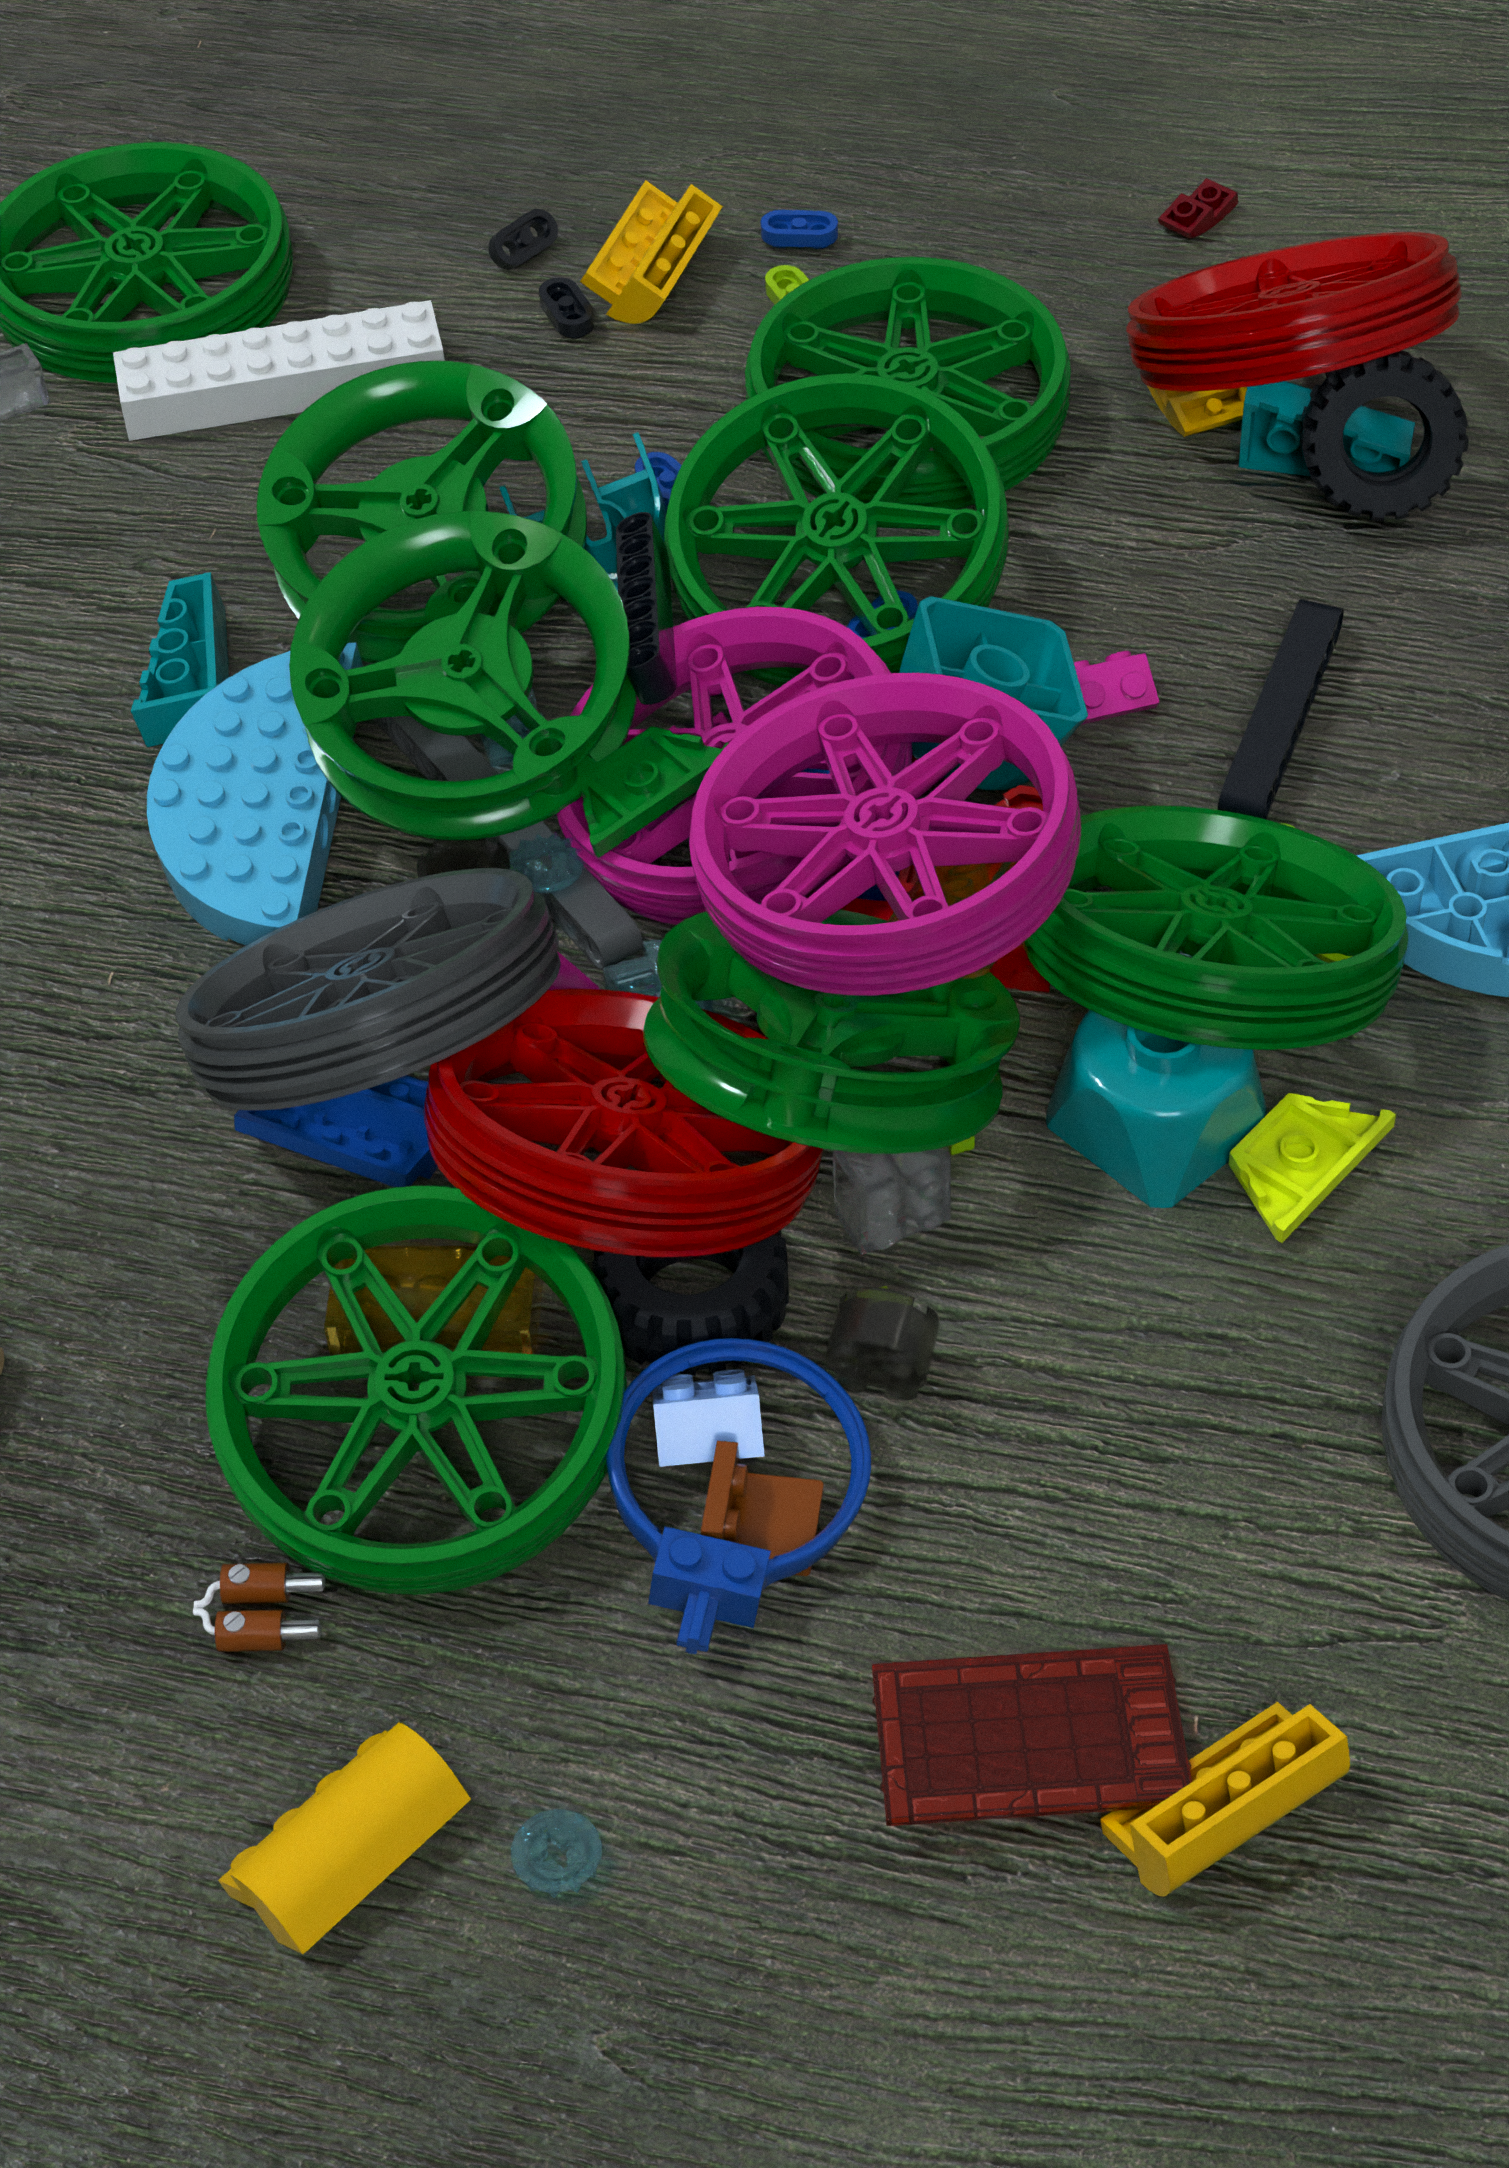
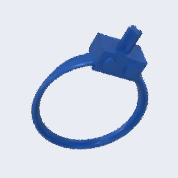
M713 1339L683 1346L650 1364L624 1391L621 1421L606 1456L611 1493L623 1522L636 1540L654 1559L655 1566L652 1574L648 1604L684 1612L676 1641L677 1646L686 1647V1652L690 1654H697V1650L707 1652L715 1620L754 1628L763 1590L768 1585L793 1576L815 1564L846 1533L863 1504L870 1481L871 1449L866 1427L858 1408L849 1394L827 1371L792 1350L752 1339ZM717 1361L759 1363L777 1368L800 1379L827 1402L840 1420L849 1443L851 1476L846 1497L839 1511L824 1530L802 1546L787 1553L774 1556L773 1559H769L771 1552L769 1550L665 1526L663 1534H661V1530L643 1512L632 1493L625 1470L624 1452L627 1432L637 1409L657 1386L675 1374L694 1366Z

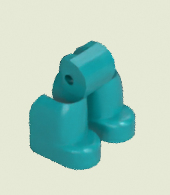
M639 432L632 435L645 470L598 487L587 459L581 461L602 512L607 530V536L598 541H591L586 534L584 549L604 568L617 591V525L632 514L648 512L651 514L664 541L666 505ZM500 486L499 489L509 514L519 516L506 486ZM545 509L524 518L542 523Z

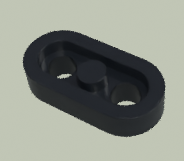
M533 209L491 237L488 245L491 259L502 269L511 270L517 268L554 243L558 235L557 223L553 216L543 209ZM530 227L536 230L537 237L533 236ZM502 245L509 249L510 256L504 252Z
M559 277L549 279L541 284L539 288L540 306L558 333L568 338L577 339L592 331L595 325L593 307L573 280Z

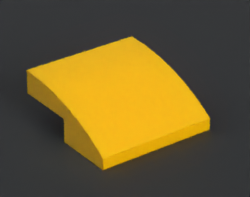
M1147 386L1162 413L1183 437L1243 420L1247 387L1211 391H1168Z

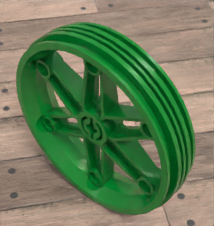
M168 142L131 143L92 150L65 159L38 172L15 188L0 203V330L9 344L23 357L44 369L63 376L93 382L117 383L113 352L124 351L133 347L142 348L166 344L170 341L203 338L212 334L221 335L246 331L250 328L268 327L283 307L289 292L293 270V249L287 217L268 182L258 172L234 157L215 150ZM151 203L134 219L116 209L122 206ZM209 207L234 215L249 224L234 228H194L203 212ZM179 208L180 211L174 217V219L171 221L168 227L165 230L158 232L161 229V227L167 222V220L173 215V213ZM95 218L114 232L109 238L102 237L92 226ZM66 225L71 227L81 239V241L31 251L49 235ZM249 268L242 277L213 297L206 295L194 281L199 278ZM166 282L173 284L184 297L181 304L160 287ZM116 288L113 294L107 299V301L96 312V314H93V311L103 300L106 294L110 290ZM79 292L69 310L62 317L35 308L20 298L32 293ZM141 301L162 315L148 319L120 322Z
M930 257L875 259L850 264L814 277L785 295L763 318L751 343L745 368L746 400L775 387L781 369L787 362L794 367L804 368L818 376L846 373L865 374L894 379L922 389L944 401L957 411L974 428L978 435L985 436L981 440L991 453L998 467L1005 491L1027 478L1046 460L1060 436L1069 410L1071 377L1069 354L1061 329L1046 306L1021 285L1000 274L975 265L948 259ZM928 319L958 323L979 329L980 331L931 343ZM888 320L885 344L837 332L863 323ZM902 328H915L917 348H900ZM1030 360L1036 368L1041 385L1037 398L1031 406L1029 402L1023 399L1012 398L982 382L1013 366L1023 365ZM835 427L805 433L838 480L869 451V449L858 448L828 439L868 427ZM765 448L764 450H762V452L765 454L769 462L774 466L773 461L769 456L767 448ZM935 450L929 451L926 458L921 461L895 502L945 509H958L974 504L971 493L959 473ZM800 457L790 461L803 490L817 497L825 494ZM891 457L859 491L855 498L864 504L869 503L898 461Z
M826 374L798 379L765 390L727 412L705 432L687 455L672 487L665 518L664 542L669 556V568L674 590L683 612L689 620L728 610L706 582L699 565L698 552L708 555L720 553L777 560L763 584L745 608L779 607L774 602L801 563L808 559L819 567L781 607L807 611L835 584L871 635L862 639L881 658L891 673H899L914 619H909L884 563L946 557L968 558L958 578L941 598L988 608L1006 563L1009 546V521L1004 485L998 467L974 428L957 411L932 394L894 379L865 374ZM835 427H870L888 430L840 480H838L805 434L810 431ZM767 448L790 501L722 507L710 506L709 504L724 480L749 458ZM930 448H933L956 469L971 493L976 511L967 508L954 510L895 502L921 461L926 458ZM798 457L802 459L825 492V494L815 498L810 503L790 461ZM891 457L898 461L869 503L864 504L855 498L859 491ZM736 527H796V535L734 533V529ZM877 528L940 530V536L877 537ZM863 560L884 602V605L876 609L873 608L847 570L858 565ZM775 667L743 672L764 682L781 687L806 669Z
M1134 806L1098 811L1081 816L1079 852L1069 886L1060 903L1048 919L1023 942V946L1032 965L1052 986L1080 1005L1111 1020L1151 1034L1195 1044L1235 1049L1276 1050L1302 1048L1334 1042L1351 1036L1376 1021L1384 1012L1389 999L1399 985L1408 945L1405 905L1394 886L1370 864L1334 843L1284 824L1234 812L1185 806ZM1103 886L1114 890L1111 892H1083ZM1182 951L1193 957H1185L1184 955L1179 954V952ZM1340 953L1352 957L1328 963L1319 960L1313 954Z
M420 1185L395 1187L365 1193L319 1211L288 1231L254 1263L230 1298L217 1328L206 1377V1414L209 1434L216 1458L234 1497L258 1530L284 1554L325 1577L364 1590L406 1595L443 1593L467 1588L494 1579L519 1567L547 1548L579 1517L598 1490L607 1473L606 1456L621 1421L624 1391L627 1389L626 1364L618 1323L610 1301L597 1277L583 1258L569 1244L540 1236L495 1216L463 1195L458 1188ZM423 1238L457 1240L478 1245L475 1252L417 1323L364 1251L390 1242ZM497 1256L511 1258L502 1266L488 1264ZM342 1260H355V1263L349 1268L343 1270L334 1268ZM525 1267L543 1280L565 1305L579 1330L587 1357L481 1351ZM324 1271L362 1352L271 1363L255 1362L267 1332L283 1308L307 1283ZM479 1284L488 1290L454 1352L444 1345L434 1342ZM364 1287H367L405 1341L391 1347L384 1353H382L354 1295L355 1292ZM466 1376L544 1379V1388L540 1390L466 1396ZM578 1377L587 1380L585 1386L580 1389L570 1390L563 1387L565 1382L571 1378ZM368 1378V1398L291 1395L292 1385ZM420 1383L419 1390L414 1391L416 1388V1384ZM257 1385H271V1388L262 1396H249L250 1391ZM563 1411H583L574 1439L555 1471L533 1495L515 1508L474 1422ZM249 1416L256 1418L273 1417L353 1423L319 1488L310 1499L305 1513L277 1488L262 1467L254 1449ZM451 1421H453L483 1483L471 1491L430 1434L441 1429ZM382 1422L400 1434L360 1487L353 1493L346 1489L345 1486ZM417 1451L474 1529V1531L461 1536L415 1544L383 1543L353 1536L364 1518ZM499 1507L505 1510L504 1515L496 1521L486 1522L480 1519L481 1514L489 1508ZM338 1510L344 1512L343 1517L337 1523L332 1525L320 1523L321 1518L330 1511Z

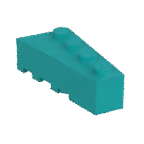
M1286 381L1247 387L1243 408L1238 468L1311 476L1300 444V431H1302L1303 425L1301 417L1304 406H1308L1311 397L1309 394L1312 391L1311 389ZM1361 405L1351 414L1344 427L1343 444L1346 454L1356 466L1366 471L1386 472L1397 469L1410 460L1415 422Z
M211 572L172 580L168 583L157 620L160 627L157 638L151 640L149 647L151 656L147 670L142 671L139 681L141 693L139 699H134L131 713L146 747L164 744L175 725L187 711L206 693L229 678L226 610Z

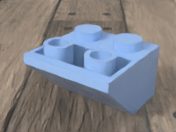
M728 1369L713 1373L714 1379L693 1381L692 1375L679 1374L668 1378L662 1385L657 1386L652 1391L659 1467L713 1462L717 1441L738 1443L739 1459L765 1456L759 1393L755 1375L745 1376L742 1369Z

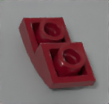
M1206 178L1190 196L1181 193L1158 218V222L1160 225L1189 239L1197 237L1219 223L1239 203L1238 193Z

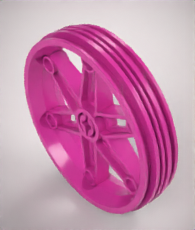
M749 607L712 613L673 627L677 677L676 690L667 699L652 705L640 703L637 697L634 718L624 744L646 730L634 729L645 718L670 700L690 689L692 692L695 728H671L667 730L677 735L690 734L702 737L704 745L722 749L726 742L730 743L742 730L758 718L802 694L845 680L871 675L890 674L891 672L870 646L851 629L835 620L816 613L784 607ZM775 667L806 669L747 710L744 709L733 677L734 673ZM593 684L582 696L570 716H579L589 699ZM723 693L733 723H725L714 727L710 696ZM912 742L873 746L892 776H895L912 764ZM825 760L808 767L829 770ZM859 762L847 768L856 796L874 788ZM799 772L778 785L762 799L837 794L830 773ZM695 793L599 858L595 855L590 842V831L585 817L583 797L581 796L556 814L562 832L575 857L605 890L625 908L644 917L675 925L706 911L698 890L693 867H670L651 864L690 837L692 809L696 795H693ZM730 848V858L732 861H729V869L742 890L756 903H761L763 898L774 891L804 858L753 850L739 852ZM853 860L841 864L812 892H810L806 896V898L808 899L812 894H814L819 888H821L825 883H827L831 878H833L838 872H840Z
M890 673L845 680L802 694L779 705L742 730L716 757L700 784L692 809L689 847L691 863L703 905L722 936L746 961L781 981L802 988L841 995L875 996L926 989L953 981L995 962L1029 938L1048 919L1060 903L1069 886L1079 852L1081 814L1076 782L1066 754L1045 722L1023 703L995 688L964 678L928 673ZM904 742L941 743L895 776H892L873 747ZM824 760L828 765L837 794L762 799L790 777ZM1004 760L1020 769L1030 779L1042 800L1043 811L1032 807L1015 809L965 802V800L987 775L997 769ZM859 762L874 788L856 796L847 768ZM958 764H961V766L958 769H956L948 778H946L927 797L918 799L922 794H924L928 789H930L934 784H936L953 768H955ZM730 848L739 852L753 850L804 858L774 891L763 898L761 904L756 903L742 890L729 869ZM853 860L840 872H838L833 878H831L827 883H825L821 888H819L814 894H812L808 899L806 898V896L810 892H812L841 864ZM1017 862L1009 871L986 888L949 907L934 866ZM912 864L925 895L913 902L894 873ZM875 884L899 919L896 922L872 925H832L821 923Z

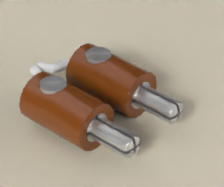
M288 1563L222 1564L220 1581H216L208 1587L202 1600L194 1601L193 1615L202 1617L205 1630L215 1635V1644L218 1652L283 1651L286 1640L319 1639L322 1630L320 1621H286L284 1610L218 1611L214 1627L211 1624L209 1613L203 1607L212 1601L214 1593L218 1589H220V1597L223 1604L288 1603L290 1592L323 1591L326 1583L325 1576L319 1573H290Z

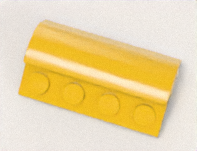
M645 180L580 282L612 304L606 313L609 317L630 324L643 323L651 319L666 300L723 206L692 184H690L677 203Z
M1276 1702L1186 1762L1189 1778L1187 1786L1158 1805L1117 1807L1100 1819L1102 1832L1138 1868L1140 1883L1158 1896H1167L1346 1775L1350 1769L1347 1736L1311 1704L1292 1715L1279 1702Z
M398 1722L389 1731L384 1730L382 1733L375 1734L365 1740L359 1746L356 1757L341 1770L334 1771L325 1776L317 1784L316 1792L299 1808L291 1809L280 1816L273 1826L274 1830L258 1845L249 1847L239 1853L233 1859L230 1866L231 1869L218 1880L231 1898L255 1909L278 1943L301 1954L306 1953L471 1800L442 1757L419 1734L403 1723Z

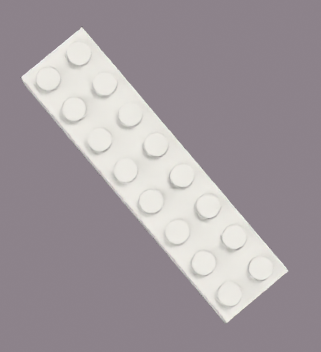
M431 300L409 302L404 305L380 309L371 308L366 311L343 315H329L325 318L301 322L291 321L282 325L250 328L246 331L221 335L212 334L203 338L170 341L166 344L142 348L133 347L124 351L113 352L120 403L129 441L300 413L326 393L360 375L397 364L417 361H444L443 347Z

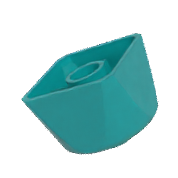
M929 596L919 602L899 673H928L953 676L982 683L1002 691L1035 712L1050 728L1060 747L1088 717L1066 633L1050 620ZM912 742V755L918 760L941 743ZM1003 760L1002 764L994 771H991L976 789L1007 790L1018 785H1024L1030 779L1020 769ZM961 764L953 768L944 778H948Z
M1089 1010L1079 1023L1062 1064L1046 1111V1125L1053 1133L1149 1207L1172 1208L1229 1161L1230 1151L1268 1112L1254 1050L1215 1047L1170 1039L1121 1024Z

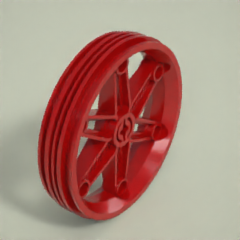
M1392 232L1305 243L1210 266L1154 287L1130 303L1128 313L1131 321L1128 323L1126 330L1132 362L1135 367L1141 369V381L1149 387L1168 391H1211L1288 381L1378 359L1426 341L1448 329L1459 318V307L1456 303H1458L1462 295L1459 273L1457 272V260L1448 253L1449 243L1447 239L1440 235L1422 232Z
M605 989L547 990L532 1006L502 1028L475 1044L432 1064L428 1075L423 1110L428 1146L435 1163L449 1182L460 1189L462 1194L495 1216L540 1236L591 1250L632 1256L688 1257L722 1253L743 1248L776 1234L799 1214L806 1198L815 1186L823 1148L798 1144L754 1131L711 1112L684 1095L658 1071L648 1056L644 1045L643 1029L646 1015L659 997ZM702 1009L717 1023L744 1038L768 1039L736 1021ZM517 1072L525 1075L533 1082L517 1084L486 1083L492 1079ZM657 1077L665 1082L662 1088H657L649 1082ZM531 1141L561 1146L558 1149V1151L555 1152ZM590 1147L602 1152L593 1162L583 1155ZM760 1151L776 1155L740 1167L731 1163L720 1152ZM631 1165L639 1171L629 1170L627 1168Z

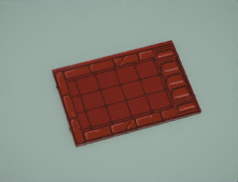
M1167 1644L872 1664L874 1688L872 1703L876 1709L882 1773L880 1789L884 1795L886 1826L1149 1809L1192 1782L1191 1763L1188 1761L1175 1690L1176 1679L1172 1673Z

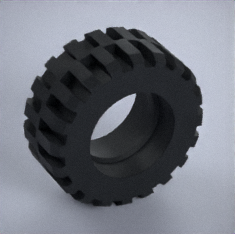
M1402 350L1368 362L1326 372L1325 381L1321 385L1316 384L1309 394L1311 400L1308 406H1304L1301 417L1303 425L1302 431H1300V444L1306 466L1316 487L1324 492L1326 499L1334 506H1343L1346 513L1355 517H1359L1362 513L1369 515L1370 520L1384 521V515H1395L1396 520L1409 517L1408 511L1419 507L1422 512L1432 505L1430 499L1437 493L1443 497L1451 488L1449 483L1453 475L1459 476L1464 465L1461 457L1463 452H1467L1469 441L1466 434V427L1468 426L1466 413L1461 405V400L1441 371L1436 370L1432 363L1424 358H1414L1409 352ZM1379 397H1399L1408 401L1419 412L1424 426V438L1417 453L1406 464L1391 471L1370 472L1356 466L1346 454L1343 444L1344 427L1351 414L1362 404Z
M781 1230L762 1241L743 1248L701 1256L644 1257L593 1250V1273L610 1301L618 1323L622 1347L626 1350V1356L639 1364H643L646 1360L652 1364L657 1359L683 1346L713 1339L739 1338L769 1343L773 1339V1330L776 1331L781 1327L786 1316L785 1306L789 1303L786 1242L781 1237ZM685 1260L715 1262L734 1273L725 1283L717 1288L690 1295L670 1293L649 1282L661 1269ZM733 1361L705 1363L681 1371L680 1374L696 1376L697 1370L709 1369L710 1374H713L717 1371L726 1370L725 1364ZM734 1361V1362L736 1363V1365H739V1364L743 1363L744 1361Z

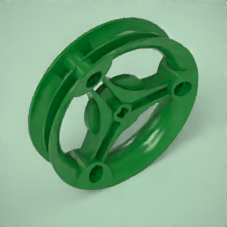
M417 361L377 369L339 385L307 407L291 423L271 451L263 469L257 496V522L260 537L267 556L274 566L276 579L282 595L296 618L299 620L311 594L322 581L313 571L305 555L315 544L319 535L359 538L366 542L392 527L418 518L455 511H488V502L483 486L505 458L519 461L535 460L542 474L546 490V508L542 524L563 533L584 548L587 533L586 503L576 473V462L571 442L555 412L542 398L519 381L489 368L453 361ZM428 420H460L470 422L460 434L433 455L400 461L382 471L373 480L336 485L316 484L323 473L340 456L352 447L380 432L397 426ZM464 571L463 575L457 576L448 582L444 575L430 578L437 589L430 596L425 608L396 610L376 607L360 623L351 635L348 643L357 642L361 660L365 662L377 663L400 654L408 640L422 627L441 617L456 614L461 609L480 581L479 571ZM496 593L487 615L495 617L504 597L503 595ZM553 594L539 599H525L519 611L515 629L520 634L525 632L550 610L560 596Z
M455 511L434 514L392 527L372 537L339 561L322 579L302 610L291 644L289 670L295 705L305 726L308 742L316 763L327 781L350 805L369 818L389 828L431 839L475 840L496 837L527 828L559 813L582 796L577 776L623 746L634 718L637 701L636 692L627 676L630 653L627 617L618 591L604 568L588 551L563 533L540 522L500 512ZM464 571H479L480 581L461 609L456 614L441 617L422 627L408 640L400 654L364 667L344 670L339 660L351 635L360 623L386 599L413 584L433 577ZM498 593L504 596L495 617L487 615L495 595ZM558 594L573 607L585 622L594 646L596 670L589 699L579 716H565L547 721L528 700L534 679L533 662L529 647L522 635L515 629V625L525 599H539ZM514 715L531 731L524 739L506 723ZM412 716L424 727L438 733L455 736L480 733L494 740L514 756L513 769L498 775L467 781L428 780L398 772L381 764L363 751L352 740V737L355 733L357 722L384 717Z
M840 909L821 923L832 925H872L889 923L890 921ZM707 911L683 920L674 926L663 938L656 961L657 973L662 988L660 997L653 1003L646 1015L643 1029L644 1045L654 1066L664 1078L684 1095L711 1112L754 1131L779 1139L823 1149L869 1154L914 1153L954 1145L981 1132L992 1122L998 1113L1003 1095V1085L998 1069L1001 1058L1010 1051L1016 1041L1020 1027V1015L1009 991L985 967L953 981L926 989L875 996L841 995L802 988L781 981L761 971L746 961L730 946L712 922ZM732 997L739 999L757 1013L758 1026L770 1040L744 1038L713 1020L695 1001L719 1000ZM943 1056L951 1065L932 1071L908 1073L851 1069L855 1066L876 1065L887 1062L894 1057Z

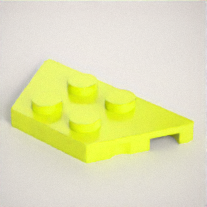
M1288 1093L1230 1151L1228 1165L1275 1239L1283 1243L1394 1127L1395 1113L1385 1109H1381L1380 1116L1350 1111V1103L1333 1100L1322 1102L1310 1096Z

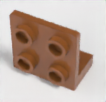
M717 1441L702 1520L701 1535L771 1551L769 1559H773L774 1556L794 1550L817 1536L824 1484L821 1480L748 1473V1465L740 1464L738 1443ZM812 1566L795 1575H810Z

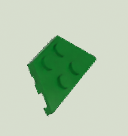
M651 726L578 775L579 787L584 801L585 817L590 831L589 838L595 855L598 858L695 793L699 789L713 761L728 743L726 742L722 749L704 745L702 737L690 734L677 735L670 730Z

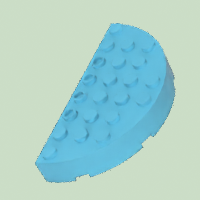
M357 642L347 643L343 650L339 663L344 670L363 667ZM290 651L265 659L241 670L217 685L195 703L175 725L165 740L155 760L147 791L149 832L168 884L177 900L189 915L205 929L225 941L231 939L246 946L282 926L317 911L341 796L327 781L316 763L308 742L305 726L295 705L290 683Z
M1509 823L1356 855L1379 871L1394 886L1402 898L1406 909L1408 945L1404 964L1433 979L1461 989L1487 995L1509 997Z

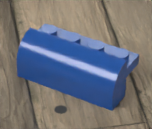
M409 1075L366 1090L322 1102L273 1110H238L234 1115L235 1130L392 1187L411 1186L419 1176L430 1179L438 1168L428 1146L427 1130L424 1124L423 1110L427 1082Z

